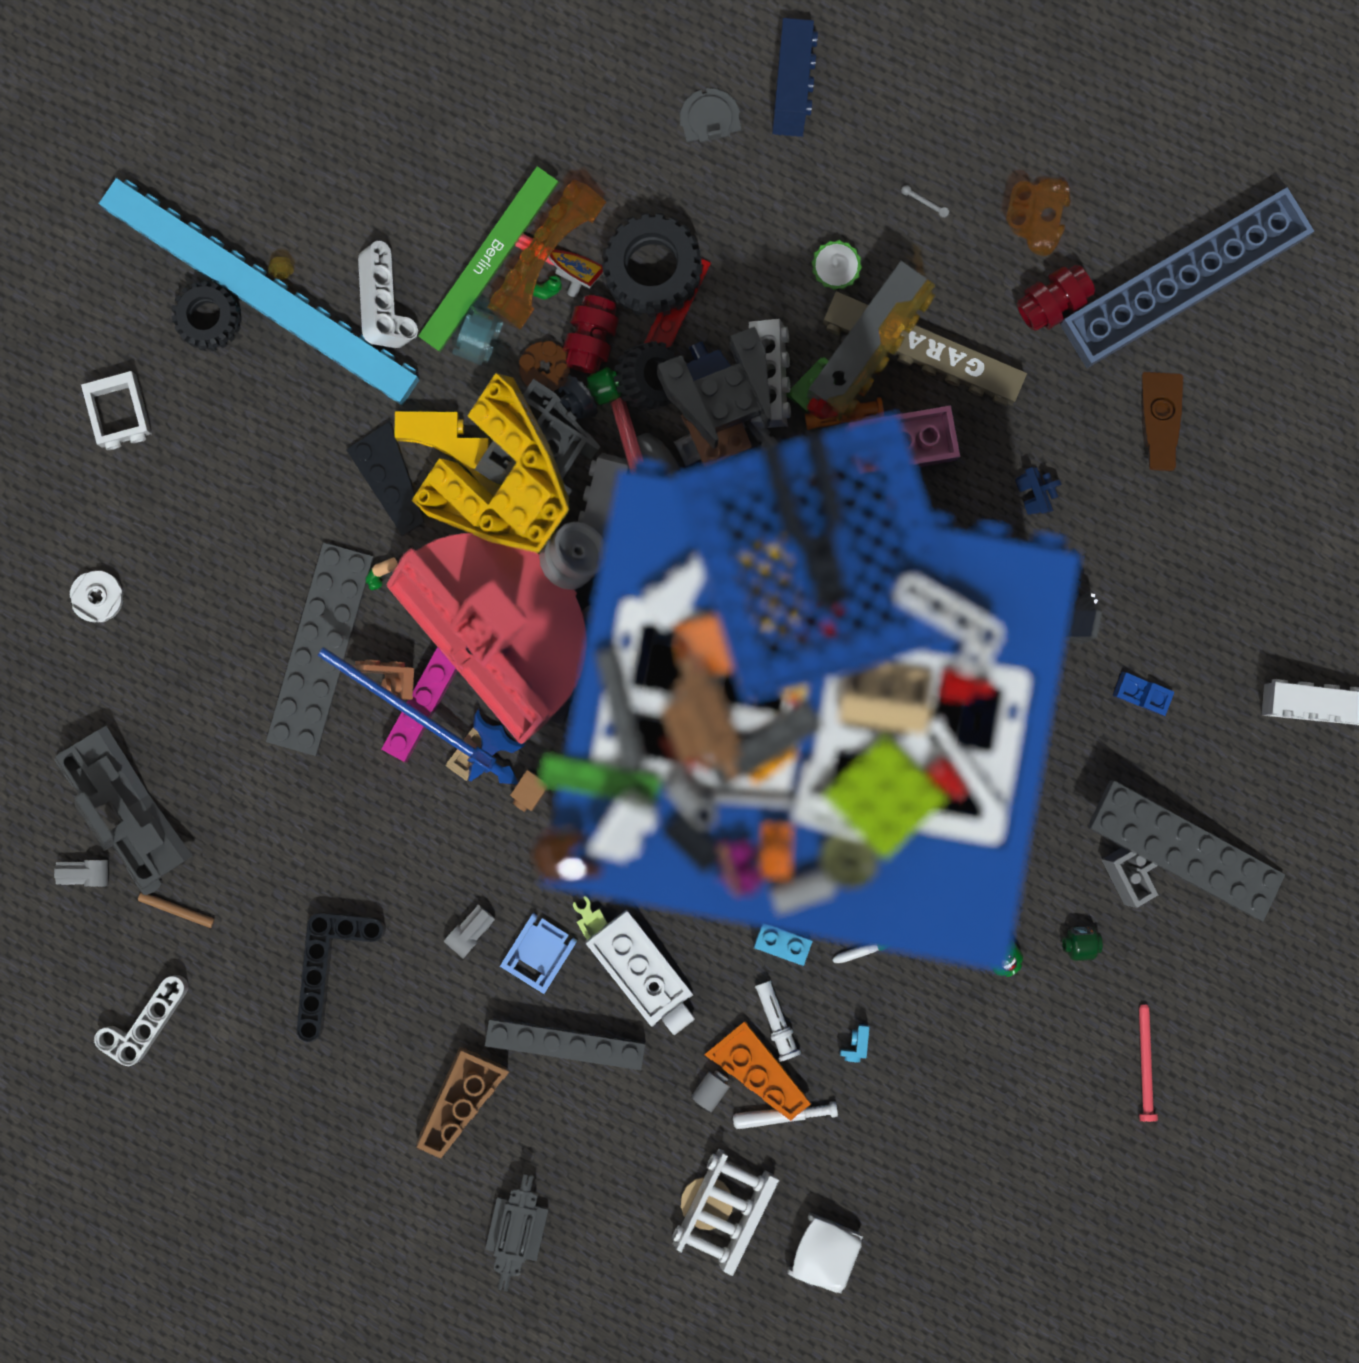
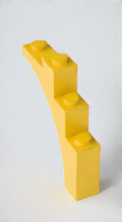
M395 411V439L397 441L419 443L449 455L469 470L475 479L490 494L495 496L501 485L494 483L475 470L489 448L490 441L488 438H459V435H464V419H459L458 412Z

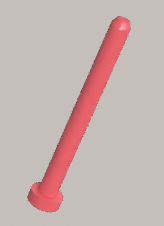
M1144 1004L1139 1007L1143 1114H1139V1121L1148 1122L1158 1121V1114H1155L1153 1110L1149 1006Z

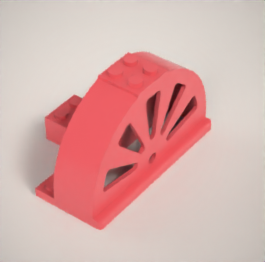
M463 533L437 539L415 552L411 549L403 555L387 583L388 589L520 744H523L539 731L570 697L580 678L586 648V630L581 608L575 597L577 595L575 589H563L554 585L545 576L540 566L538 553L489 542L473 535V533ZM466 646L468 647V649L471 651V653H472L473 655L469 654V653L466 651Z

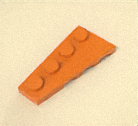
M746 1021L705 1054L706 1057L721 1066L723 1070L742 1082L744 1086L759 1095L765 1102L790 1121L812 1104Z

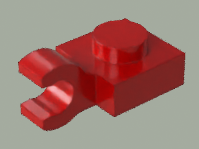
M944 669L940 699L970 702L971 693L991 696L994 683L972 681L973 676L962 675L958 670Z

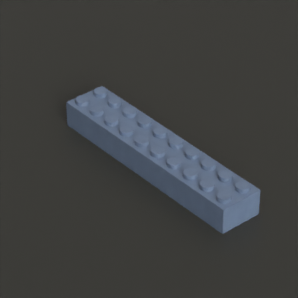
M1288 187L1065 318L1060 326L1085 367L1089 368L1305 240L1314 230Z

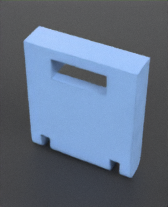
M533 913L500 967L545 994L578 940L573 938L568 946L565 945L564 942L569 934L543 918L536 927L533 923L538 915ZM519 960L542 973L537 981L532 980L515 969Z

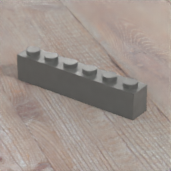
M490 1018L485 1046L641 1070L646 1042Z

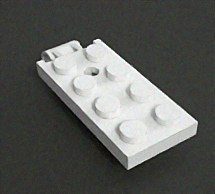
M627 909L585 941L586 945L650 1026L653 1027L662 1018L672 1034L676 1035L695 1020L692 1013L683 1003L688 997L693 996V993ZM657 982L659 984L658 989L651 991L649 989L650 983Z

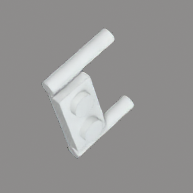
M805 763L791 821L804 823L803 825L855 840H864L824 798L810 795L816 765Z

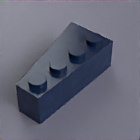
M783 18L772 134L803 137L806 115L811 116L812 100H808L807 97L808 92L813 93L814 77H810L809 73L810 70H815L816 54H811L812 47H817L818 31H813L814 21Z

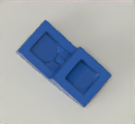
M1121 672L1113 696L1163 716H1166L1174 695L1172 690L1126 672Z

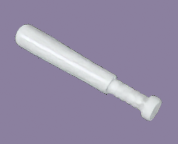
M939 717L931 722L927 728L930 732L934 731L939 740H941V743L944 744V747L950 754V759L993 821L1004 817L1007 813L1006 808L962 747L959 748L956 745V742L943 725L945 723L944 719Z
M836 1101L830 1102V1105L807 1107L791 1121L805 1120V1118L823 1115L838 1117ZM776 1109L741 1112L733 1116V1123L736 1129L791 1122Z

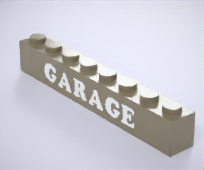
M836 291L823 324L827 326L826 330L833 334L840 335L842 332L848 335L869 305ZM893 315L890 316L879 331L881 344L877 348L878 353L886 356L888 353L898 356L897 360L905 365L917 364L922 367L921 371L926 374L935 376L938 373L946 377V382L955 386H959L960 383L970 387L969 392L978 396L989 395L993 397L992 401L1004 407H1007V404H1014L1027 373Z

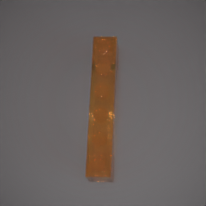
M572 180L564 189L558 203L551 208L549 216L543 225L535 232L529 246L522 251L520 259L514 268L506 275L500 289L493 294L487 308L508 325L521 330L535 309L531 306L534 287L550 253L574 228L586 221L593 223L606 201L587 184Z

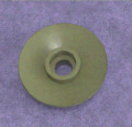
M836 834L824 843L820 852V864L823 872L829 880L840 887L848 889L863 887L874 878L877 872L878 858L876 852L864 840L859 841ZM842 862L849 863L850 868L845 867Z

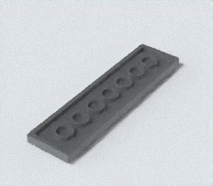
M323 543L266 739L267 743L317 756L341 674L340 670L319 657L318 653L322 647H325L345 660L366 587L365 578L370 572L374 559L373 556Z
M1112 780L1109 781L1087 826L1090 830L1258 921H1264L1285 877V874Z

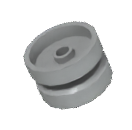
M571 522L565 524L542 547L539 555L540 566L545 576L554 585L571 590L580 588L600 571L605 542L594 528L584 523Z

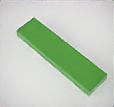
M547 755L544 758L540 784L615 799H621L630 788L655 805L661 777Z

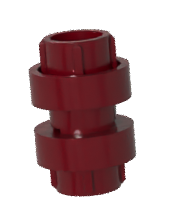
M1074 265L1070 269L1062 266L1049 274L1050 284L1045 286L1042 282L1038 281L1025 289V297L1017 302V309L1031 330L1037 331L1043 326L1049 330L1063 321L1062 312L1065 310L1070 314H1074L1087 306V299L1094 295L1095 287L1091 278L1081 266Z
M587 295L583 298L581 306L574 307L570 323L577 327L575 333H568L566 335L563 351L567 353L565 361L567 367L578 372L592 374L599 371L600 364L608 362L612 347L605 342L606 337L615 336L619 319L614 316L616 312V304L603 297Z

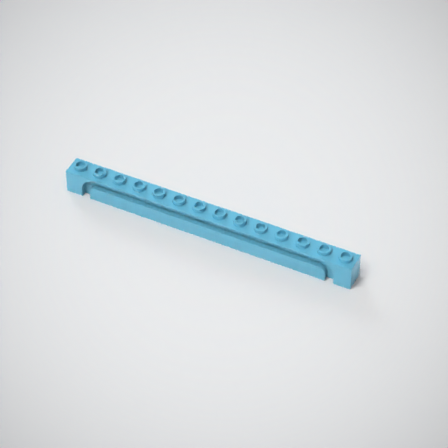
M117 178L114 180L99 202L103 209L403 406L419 382L418 377L415 375L417 371L406 363L401 366L394 362V355L385 349L379 352L372 347L373 344L365 340L362 334L358 338L350 333L352 331L350 326L342 321L335 323L329 319L330 313L319 306L317 309H314L308 305L310 300L300 293L291 294L287 291L288 286L277 278L274 281L270 280L265 276L267 272L256 264L250 267L244 263L245 257L234 250L229 253L222 248L224 244L215 237L206 238L201 234L203 231L192 222H189L188 225L180 220L182 216L168 207L165 211L158 206L160 202L148 193L144 197L137 192L139 188L127 179L124 183Z

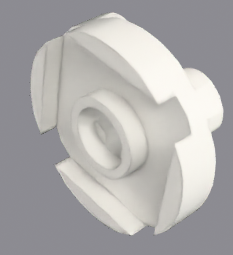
M91 571L80 575L70 589V598L74 612L80 618L89 622H106L118 614L123 604L124 591L119 581L114 576L103 571ZM101 590L102 601H97L93 604V597L90 596L91 593H97Z

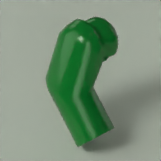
M551 276L548 281L541 285L527 280L523 292L546 300L560 292L562 288L561 279L557 276Z

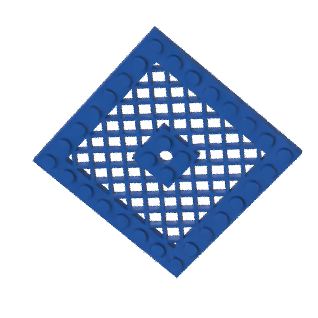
M898 414L822 434L830 463L832 464V471L834 472L836 467H839L850 473L845 485L835 480L837 490L841 491L839 495L840 504L845 494L859 501L854 513L841 507L843 516L850 520L845 530L842 522H840L834 537L845 587L858 593L852 605L844 602L840 606L848 611L843 624L829 617L831 611H825L823 614L811 607L814 594L806 574L801 549L786 536L784 537L785 545L774 540L780 530V525L777 517L766 512L771 500H773L772 492L759 485L769 482L762 451L673 477L743 704L960 641L925 619L921 620L922 618L918 615L914 617L903 611L904 607L900 605L896 607L885 601L890 588L894 590V587L897 585L894 581L899 571L909 576L919 577L956 599ZM804 439L779 446L778 448L782 464H786L785 476L787 484L795 489L793 493L794 500L799 492L813 499L808 511L797 505L796 509L797 513L804 517L800 524L802 530L808 520L820 526L804 531L810 539H816L823 534L825 525L821 518L812 514L819 502L817 493L803 486L808 475H812ZM877 452L878 457L870 453ZM859 457L854 467L843 462L844 460ZM864 459L878 466L873 477L859 471ZM881 471H883L887 485L877 480ZM804 472L799 483L787 477ZM854 477L868 483L863 495L849 488ZM873 487L886 493L881 505L867 498ZM748 488L743 499L731 493ZM753 490L767 497L761 509L747 502ZM720 496L715 506L712 497ZM725 497L739 505L733 517L719 509ZM890 498L892 499L896 514L886 509ZM863 505L877 511L872 523L858 516ZM743 508L758 515L752 527L738 520ZM881 515L895 521L890 533L876 526ZM718 517L730 523L724 534ZM762 518L776 525L770 537L756 530ZM854 522L868 529L862 541L848 534ZM734 526L748 533L742 545L728 538ZM899 526L901 528L904 541L895 537V534ZM872 533L886 539L881 551L867 544ZM752 536L767 543L761 555L746 548ZM848 542L859 547L854 558L852 557ZM890 543L904 549L899 561L885 554ZM727 545L739 551L733 563ZM771 546L785 553L779 565L765 558ZM863 550L877 557L871 569L857 562ZM742 554L757 561L751 573L737 566ZM908 554L910 556L913 569L903 564ZM788 557L790 558L794 574L783 568ZM881 560L895 567L889 579L876 573ZM761 564L775 571L770 583L755 576ZM857 570L867 575L862 587L850 582L859 577ZM736 573L747 579L742 591ZM780 574L794 581L788 593L774 587ZM872 578L886 585L880 597L866 590ZM751 582L766 589L760 602L746 595ZM797 585L801 595L812 592L806 604L792 596ZM910 586L908 587L906 594L908 597H911L913 595L911 593L912 587ZM770 592L784 599L778 612L764 605ZM862 597L876 603L871 615L857 609ZM931 599L929 601L930 609L935 613H940L941 606L939 602ZM745 602L756 607L751 619L749 618ZM788 603L802 609L796 622L782 615ZM881 606L894 613L889 625L875 619ZM760 610L774 617L768 630L754 623ZM807 612L821 619L815 632L801 625ZM853 614L867 621L861 634L847 627ZM956 614V624L961 628H965L962 615ZM899 616L911 622L910 624L894 628ZM779 621L793 628L787 640L773 633ZM825 623L839 629L833 642L819 635ZM871 625L883 630V632L866 636ZM754 630L765 636L760 647H758ZM797 631L811 637L805 650L791 643ZM843 633L855 638V640L838 644ZM769 639L783 646L777 658L763 651ZM816 641L828 647L810 653ZM788 649L801 655L782 661ZM763 659L772 664L764 666Z

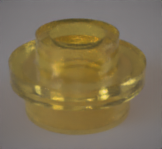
M286 257L273 258L268 266V273L277 279L288 278L294 272L291 260Z

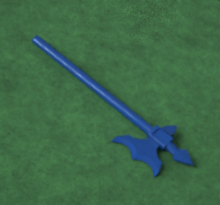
M325 647L321 648L318 653L319 657L469 757L467 761L471 763L468 781H473L483 772L488 773L491 771L498 776L499 783H519L511 767H502L495 762L496 758L493 755L498 751L514 753L524 747L525 743L520 744L511 740L505 734L503 725L492 726L487 724L482 719L479 708L474 714L473 728L479 733L482 745L481 748L478 746L474 748Z

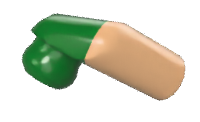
M394 557L375 564L365 578L370 590L374 591L381 588L382 581L380 578L387 573L395 571L398 563Z

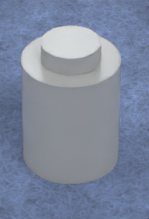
M718 1070L714 1074L709 1071L691 1098L700 1106L712 1112L730 1086L727 1084L729 1079Z

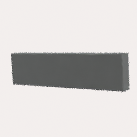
M808 703L738 745L741 755L734 762L741 778L823 729ZM724 766L709 767L721 789L740 779L729 782Z

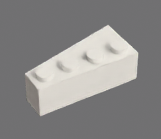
M1272 679V683L1264 684L1262 716L1359 725V687H1350V691L1340 690L1339 685L1324 684V688L1314 687V683L1298 682L1297 685L1288 684V680Z

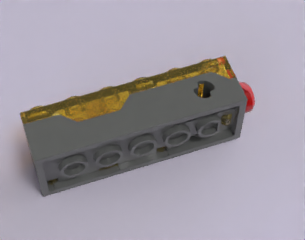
M900 261L808 389L806 398L810 402L807 404V409L811 414L821 420L835 417L839 421L844 416L847 418L851 416L859 403L856 400L858 396L864 397L873 385V375L879 376L888 364L889 358L887 356L889 353L894 355L905 339L902 336L904 332L910 334L920 318L918 315L919 311L925 313L933 302L935 294L932 292L935 284ZM834 380L842 381L841 386L834 385Z

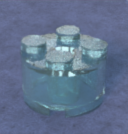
M471 306L469 312L473 315L467 314L456 341V346L460 348L459 350L454 348L452 354L481 366L482 362L488 364L494 348L490 346L492 338L498 339L503 323L499 321L500 317Z

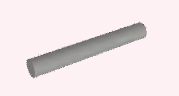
M711 791L710 802L794 808L797 797Z

